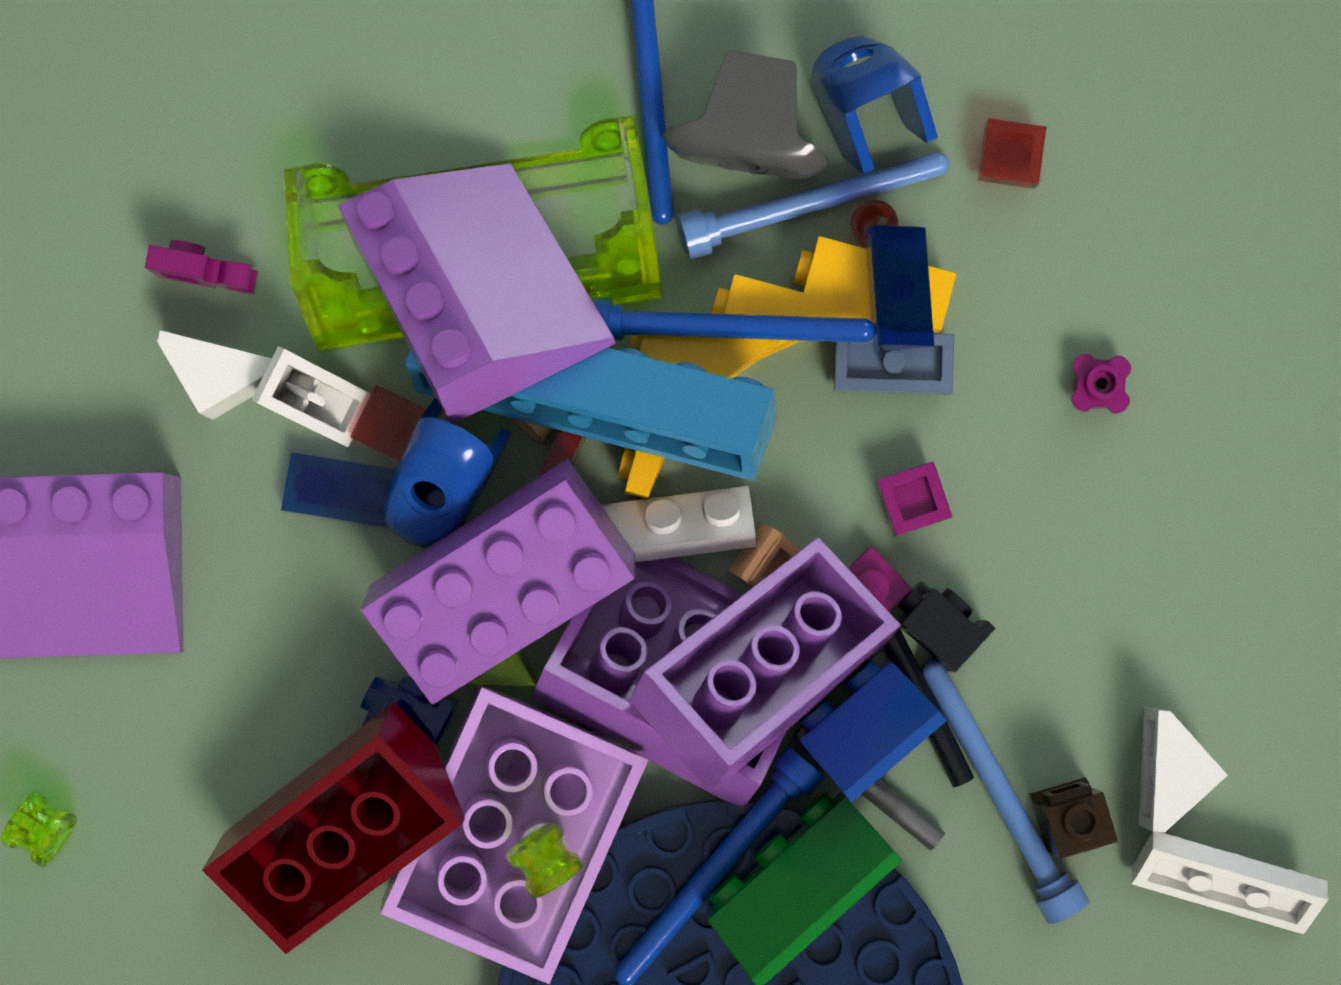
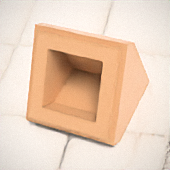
M759 523L755 529L757 547L743 548L727 570L752 588L801 551L781 532L763 523Z

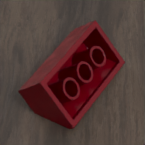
M394 701L222 835L202 871L287 954L460 827L465 817L436 745Z

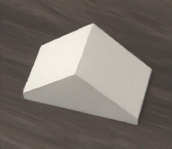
M161 330L157 340L198 413L212 420L254 396L272 359Z
M278 346L251 401L349 447L374 395Z
M1144 707L1138 825L1152 832H1166L1228 775L1171 711Z

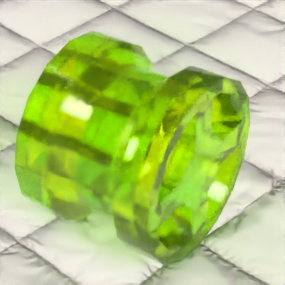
M35 791L27 796L13 813L2 832L0 841L10 849L21 847L30 853L31 861L43 868L62 849L70 837L78 818L68 810L58 812L49 807L47 797Z
M557 821L550 822L534 830L513 845L505 854L510 865L521 869L526 876L525 888L531 898H538L555 890L572 878L584 865L578 854L568 851L563 844L564 833Z

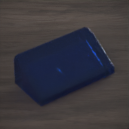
M869 225L865 232L871 321L876 329L873 337L874 351L934 347L926 228Z

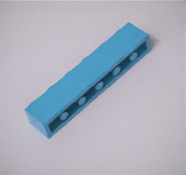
M606 348L482 409L483 411L751 481L756 479L777 420L774 389L765 387L755 379L749 377L731 379L707 373L706 370L692 363L680 362L675 365L651 359L643 352L632 348H622L620 350ZM410 350L405 366L416 392L435 398L429 383Z

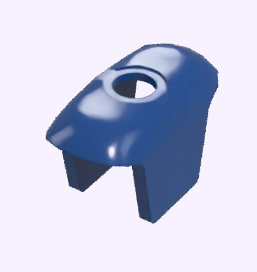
M866 36L852 37L830 46L813 63L810 82L843 157L862 174L874 170V165L856 113V109L862 105L891 93L902 122L909 131L925 143L938 138L922 85L921 75L893 47ZM871 56L870 58L859 64L845 67L847 64L856 59Z
M436 397L416 423L382 504L384 521L393 533L405 542L421 548H428L464 525L512 432L501 427L488 448L481 440L462 427L441 420L440 417L443 410ZM420 481L435 484L444 493L445 503L439 506L426 504L415 494L414 484Z

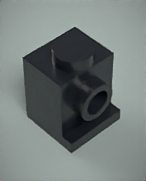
M922 580L898 604V607L904 612L897 620L901 624L900 628L950 672L956 673L996 629L987 620H977L973 624L968 617L974 611L961 597L949 588H946L940 594L935 588L928 587Z

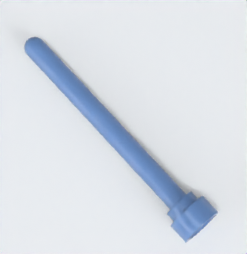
M934 153L715 216L713 211L702 214L700 209L676 215L685 253L689 260L712 254L713 247L722 245L721 239L944 175L949 169V159L942 153Z
M935 659L926 661L921 670L925 680L1039 883L1035 888L1039 895L1036 904L1046 922L1054 924L1073 916L1090 903L1081 884L1077 879L1071 880L1067 872H1059L945 667Z

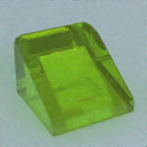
M521 649L465 685L532 686L539 679Z

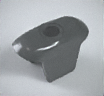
M738 51L727 52L704 115L698 120L671 127L661 136L669 149L681 159L732 171L737 170L751 174L804 180L818 175L830 166L825 154L802 139L797 131V66L791 60Z

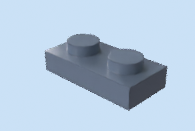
M875 332L874 337L865 343L834 342L833 392L950 396L953 393L954 334Z

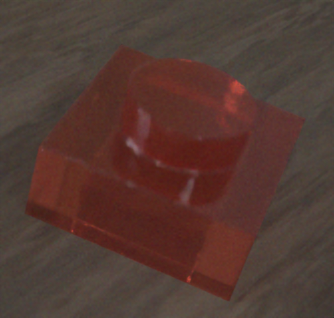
M989 118L984 128L977 181L1035 189L1040 181L1047 127Z
M375 385L350 438L400 461L415 425L426 409Z

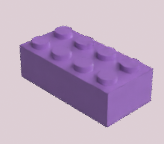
M567 458L371 583L361 607V612L433 705L634 580L635 553Z
M818 537L643 673L629 701L712 793L877 656L901 624Z

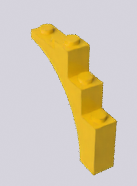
M819 236L813 252L802 249L793 284L804 286L802 292L734 274L730 290L718 288L711 314L866 318L873 322L876 331L938 334L942 330L957 273ZM632 335L628 348L639 350L651 359L675 365L680 362H688L700 366L707 373L732 379L756 361L802 341ZM625 448L618 478L628 481L625 489L626 494L649 499L665 458Z

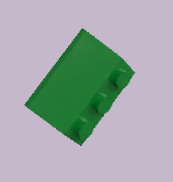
M841 791L833 799L827 793L819 796L800 814L799 818L804 824L787 840L781 833L776 835L755 854L754 859L759 864L742 880L736 874H733L708 897L713 904L706 911L708 922L756 985H765L903 861Z

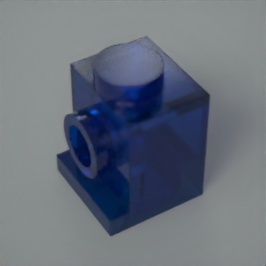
M376 676L361 703L360 708L368 711L362 726L395 701L437 747L460 700L448 695L442 698L440 704L436 702L432 705L412 678L403 676L400 683H397L393 680L386 681Z

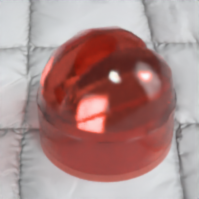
M870 200L858 206L851 218V229L855 240L860 246L865 249L879 251L887 249L895 242L899 232V222L892 206L884 201ZM881 216L888 221L876 239H868L878 225Z

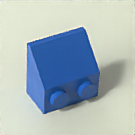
M871 660L845 682L851 690L850 693L834 706L825 699L799 722L805 728V731L797 739L851 802L947 721L942 713L891 661H886L878 667Z

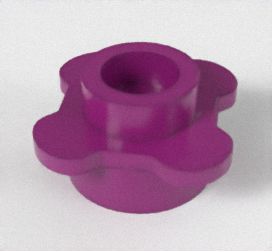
M1082 354L1077 357L1072 365L1073 372L1076 374L1073 384L1074 392L1071 395L1073 406L1081 412H1087L1091 408H1107L1114 414L1121 413L1127 409L1130 404V397L1125 392L1126 377L1131 373L1129 361L1119 355L1112 357L1110 360L1095 359L1090 354ZM1102 378L1106 381L1104 389H1099L1096 386L1097 379Z

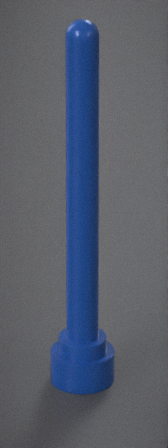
M631 0L650 214L655 223L665 225L672 220L674 211L668 147L661 137L666 131L654 0Z
M591 298L614 336L615 341H623L624 335L865 343L874 337L876 331L873 322L866 318L625 311L624 305L613 304L612 298Z
M790 746L773 763L777 767L770 776L774 782L616 967L614 975L620 985H633L790 799L793 797L798 801L804 792L811 795L825 778L824 775Z

